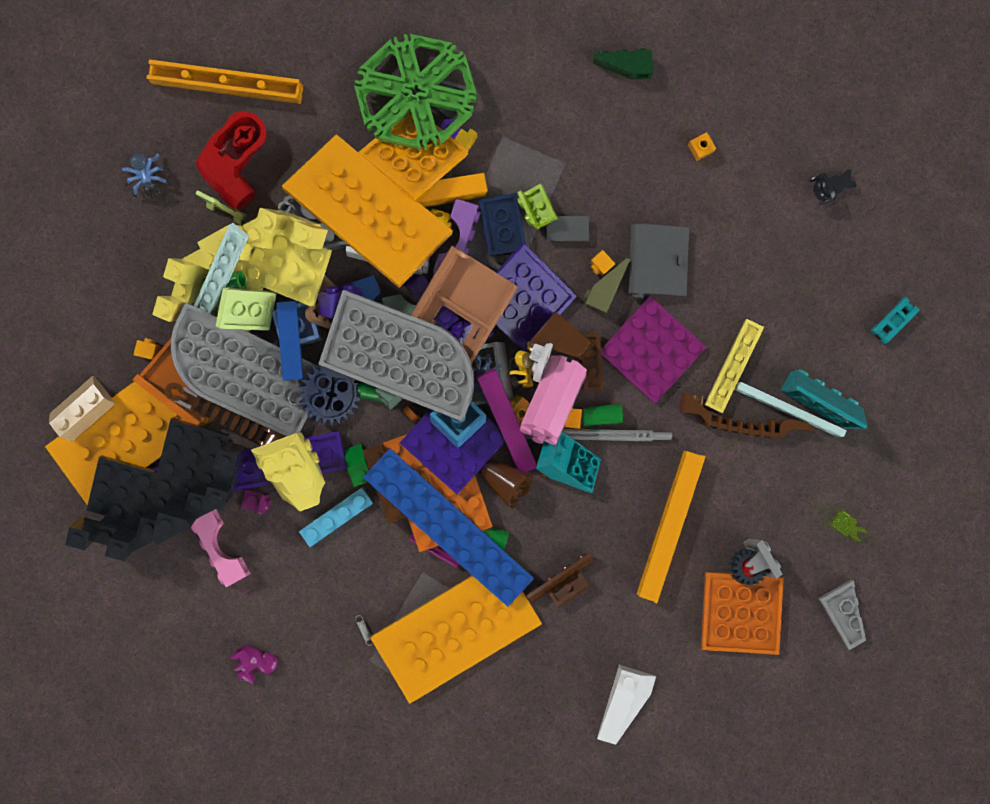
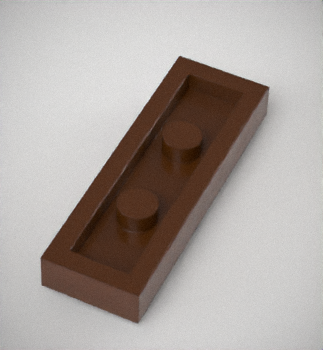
M600 333L582 334L594 345L592 348L594 352L590 357L582 359L583 367L587 369L584 379V391L604 390Z

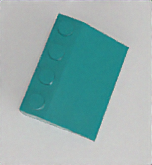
M801 369L790 372L780 390L781 392L845 429L867 428L864 409L858 406L859 403L851 398L845 399L840 391L826 388L824 382L809 378V374Z

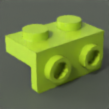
M542 184L526 192L521 190L517 192L520 197L518 203L522 209H525L527 213L525 218L530 226L532 225L536 229H540L558 219Z

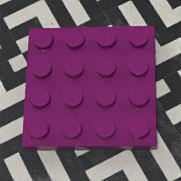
M649 296L604 345L601 353L602 357L655 404L707 347Z

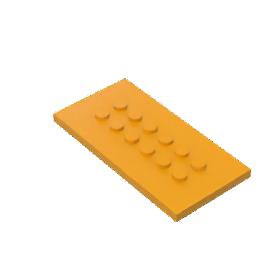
M337 134L282 185V189L399 288L452 235L453 230L418 201L410 199L373 164Z
M133 382L112 397L116 404L73 442L57 437L45 446L87 505L98 459L101 455L147 468L161 458L170 419L175 418L185 421L136 382ZM207 417L201 426L204 427L212 420Z
M472 575L373 634L370 638L410 704L540 626L542 623L523 591L507 607Z

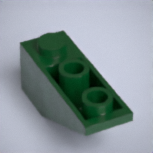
M638 48L635 51L620 49L611 53L604 50L597 52L593 57V64L631 80L651 79L653 75L652 50H646V48Z

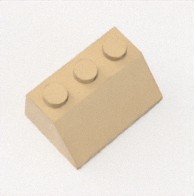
M92 376L50 413L49 424L60 438L73 442L116 403L97 378Z

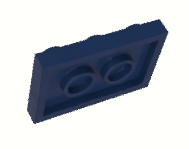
M517 193L479 199L489 257L514 253L522 243L526 245Z

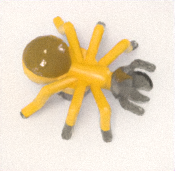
M526 340L527 349L532 352L530 341ZM525 351L517 352L513 361L514 370L507 372L508 375H525L524 380H516L512 384L513 386L522 384L519 388L520 391L525 387L533 386V388H536L537 384L536 381L532 380L534 376L532 367L535 361L529 358L531 353Z

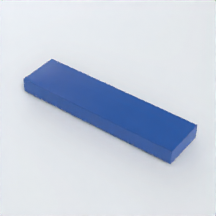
M297 302L276 303L282 378L283 381L303 379Z

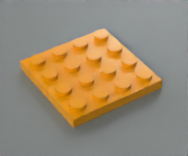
M411 111L392 128L391 133L393 135L408 139H414L417 136ZM435 125L437 130L443 131L437 125ZM451 136L442 145H440V141L437 138V147L434 146V142L429 141L427 143V150L424 149L423 143H421L422 150L379 141L378 138H375L358 153L373 164L410 199L415 201L468 155V149Z

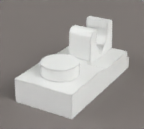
M546 343L545 347L538 344L533 345L529 356L530 359L535 361L532 367L534 372L532 380L540 382L549 362L553 344Z

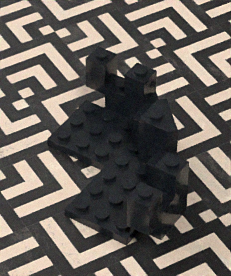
M171 418L157 471L101 455L98 459L86 511L104 515L105 517L101 521L80 516L69 527L65 545L85 551L93 542L107 545L106 557L125 561L132 552L153 541L157 545L190 528L199 517L215 509L223 511L235 493L244 457H241L244 446L228 442L230 434Z

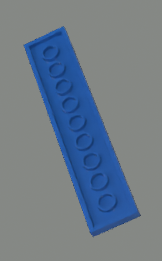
M391 448L364 475L363 478L507 607L534 579L528 571Z

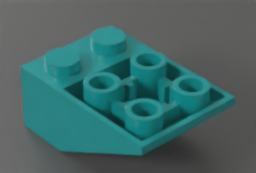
M562 432L556 445L544 442L536 469L551 479L592 493L601 459Z

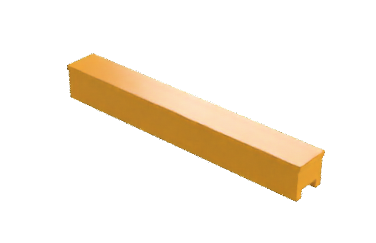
M149 60L150 69L146 79L154 85L301 104L304 85H302L299 79Z
M480 173L438 180L416 201L424 207L454 203L456 199L466 201L485 198L486 192H488L485 175Z
M683 451L636 593L639 597L651 600L656 604L706 457L688 451Z

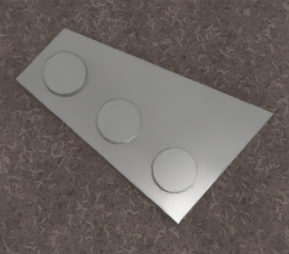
M852 579L818 598L848 650L866 641L862 618L858 609V598L854 589L855 583Z

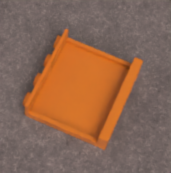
M170 339L140 375L137 374L132 380L183 420L201 426L207 419L206 416L204 417L200 413L194 412L165 396V388L170 383H178L190 389L181 379L174 366ZM172 389L171 393H173V396L179 395L185 398L177 389Z

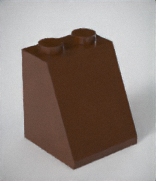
M557 312L552 315L530 340L531 343L545 347L546 343L553 344L551 352L581 361L583 358L588 359L594 352L592 350L594 345Z

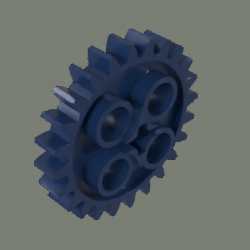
M319 365L318 370L312 367L313 373L306 372L308 378L301 379L305 384L298 386L303 390V392L298 393V396L303 398L299 403L305 405L302 410L304 412L309 411L307 416H314V421L316 422L321 418L322 424H325L328 420L329 424L333 425L334 419L340 423V417L347 420V413L354 414L351 408H358L354 404L355 401L361 400L356 397V394H359L357 393L358 389H356L359 383L354 382L356 380L324 366ZM322 377H326V384L322 387H319V379ZM332 377H335V379L333 380V383H332V385H331V382H332V381H331V378H332ZM341 381H344V382H345V387H344V389H343V390H338V389H337L338 383L341 382ZM333 391V395H326V392ZM322 396V403L314 405V399ZM336 400H340V407L333 409V403Z

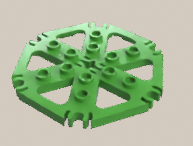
M404 34L405 40L403 42H398L397 37H394L395 45H393L390 39L359 68L360 71L357 74L363 80H355L354 87L365 127L369 132L377 129L374 133L376 139L422 150L421 143H423L424 149L427 150V143L429 141L434 142V146L437 147L438 138L440 145H442L472 116L474 106L468 104L470 102H477V93L466 55L464 56L462 51L459 54H453L457 50L456 45H452L451 42L409 34L411 41H409L408 36ZM423 47L439 51L440 54L420 72L415 50ZM393 55L397 59L401 77L375 72L374 70L385 58ZM460 70L463 74L466 90L461 91L438 85L452 71ZM418 88L419 92H417L416 95H413L412 91H415V89ZM369 93L393 97L375 116L370 114L366 101V96ZM430 106L455 111L458 113V117L445 130L439 131L436 129ZM411 111L417 136L414 139H408L393 135L391 133L392 128Z

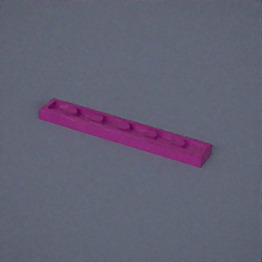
M496 368L477 375L480 386L518 470L528 472L536 469L537 462L524 433L519 430L521 425Z

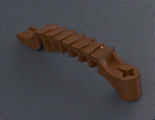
M170 383L165 388V396L168 399L194 412L196 411L200 415L206 416L210 420L216 421L242 436H247L248 439L257 441L262 446L284 438V436L266 427L264 428L258 423H253L248 418L245 419L239 414H235L222 406L204 399L178 383ZM172 389H177L185 398L179 395L173 396V393H171Z
M682 393L679 412L698 415L704 422V427L711 426L714 429H724L727 432L734 431L737 434L745 433V435L766 436L767 438L784 437L793 430L813 431V426L793 419L780 420L776 425V429L775 419H767V432L764 431V422L757 421V430H753L754 422H746V429L743 428V420H736V427L732 426L733 418L726 417L725 424H721L722 415H716L714 418L712 417V412L703 407L705 396Z

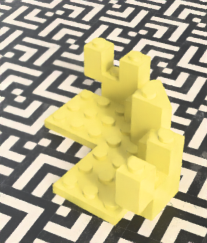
M260 208L258 216L254 220L243 226L236 225L249 235L233 271H242L247 280L246 289L263 291V288H266L308 306H315L332 250L323 247L328 230L321 228L320 224L289 212ZM228 226L198 242L200 249L183 259L168 258L163 277L174 281L175 285L171 296H157L152 315L168 322L177 321L185 303L192 304L196 302L201 291L202 280L207 277ZM220 301L213 315L215 317L218 316Z

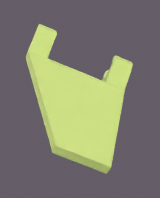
M197 190L195 194L206 201L208 209L215 211V207L232 215L233 222L242 225V219L246 217L245 213L241 211L234 212L220 203V200Z

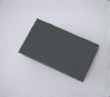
M557 216L558 219L547 224V241H589V216Z

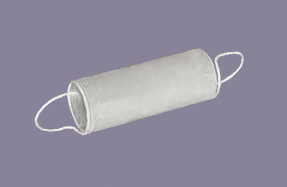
M365 621L358 622L357 624L364 640H371V635Z

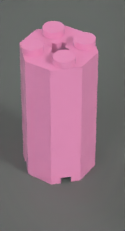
M551 356L519 429L522 433L532 436V440L536 443L543 444V442H547L552 445L557 444L586 377L587 369L579 362L572 360L570 363L566 361L567 357Z

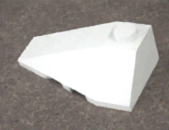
M619 665L597 739L617 744L650 697L656 679L655 675Z

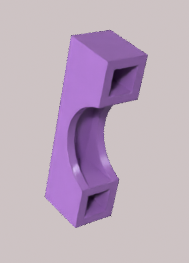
M456 199L450 216L451 221L460 231V239L456 248L468 254V241L473 240L475 230H472L474 222L478 223L481 212L478 211V205ZM447 253L438 254L433 270L434 275Z

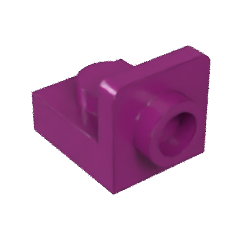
M246 489L241 508L255 511L258 514H264L270 508V494Z

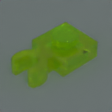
M841 509L829 524L846 537L850 533L851 538L858 542L861 539L857 537V532L867 533L864 528L856 527L855 525L858 521Z

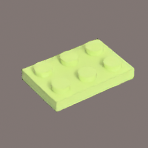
M223 287L216 327L222 329L269 331L272 319L271 311L274 309L277 293L273 291Z

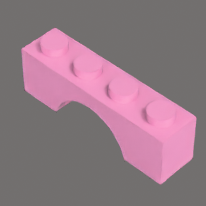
M217 509L196 519L191 529L194 533L198 534L200 538L199 543L202 549L207 551L211 566L216 568L220 583L228 587L251 573L242 557L228 556L220 549L217 535L224 523Z

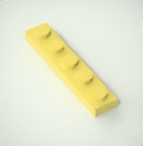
M745 319L707 397L705 406L719 413L724 412L764 329L763 326Z

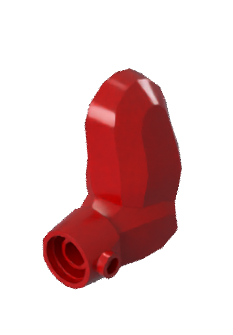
M246 111L236 112L231 115L225 125L209 139L196 159L197 168L207 184L220 196L221 200L236 212L245 208L256 195L254 189L246 178L240 175V172L246 168L250 159L263 146L267 137L266 126L263 121L254 113Z

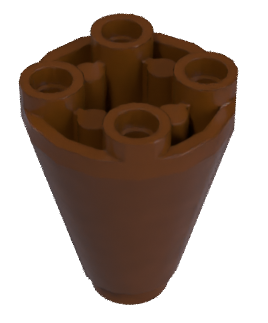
M488 460L479 470L502 501L512 509L519 503L521 495L524 497L527 495L531 488L529 485L534 477L526 472L495 460Z

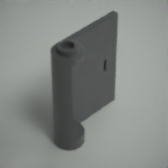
M652 224L631 225L628 294L632 295V298L641 299L647 294L687 296L689 227Z

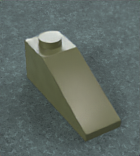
M626 258L598 281L591 290L587 289L583 300L586 301L584 306L603 314L607 313L628 266L629 259Z

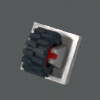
M749 538L744 541L743 544L746 550L736 551L734 553L735 556L730 558L732 563L729 562L728 565L731 566L729 572L732 573V578L745 585L758 584L759 580L763 581L764 578L762 576L778 578L783 575L780 571L781 565L772 557L770 553L771 548L768 543L758 539Z

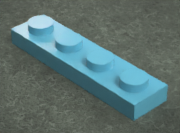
M362 487L303 528L299 533L308 546L311 547L373 504V501Z

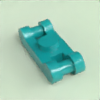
M905 296L870 331L874 335L877 334L881 338L880 341L886 344L919 312V309L913 306ZM903 308L907 311L906 315L901 311ZM885 326L890 329L888 333L883 330Z

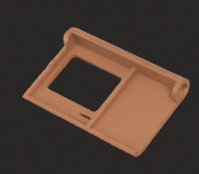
M451 246L411 315L432 323L440 308L446 306L472 323L473 327L462 344L472 364L514 296L518 286L460 249Z

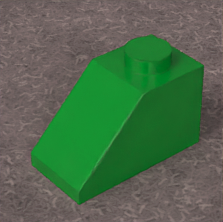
M362 443L344 450L347 469L354 487L368 482L363 478L369 471V467L363 453Z

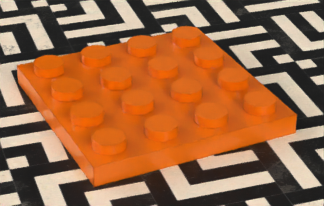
M705 572L701 649L779 655L784 577L772 578L762 576L764 579L763 581L759 580L758 584L745 585L735 581L736 579L731 576L732 573Z

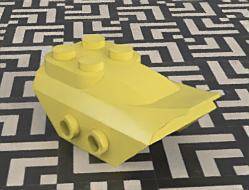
M295 433L251 450L256 458L259 469L263 470L266 480L271 481L283 500L293 505L298 511H303L320 503V494L325 480L318 464L320 462L316 451L312 452V445L309 439H305L302 433Z

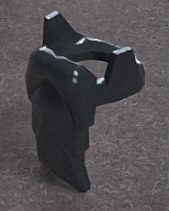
M850 169L840 176L835 175L828 178L826 173H822L809 180V182L816 181L813 185V192L818 200L823 201L819 205L835 200L836 194L842 193L844 189L857 186L850 179Z

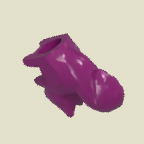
M245 644L234 651L230 657L231 660L237 659L239 661L234 668V671L240 670L237 673V678L251 684L255 681L253 669L257 668L264 674H270L278 666L277 657L273 653L265 652L263 654L258 648L251 647L249 644Z

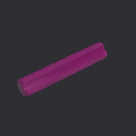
M412 533V535L409 538V541L417 545L414 535ZM440 546L426 550L455 568L460 565Z

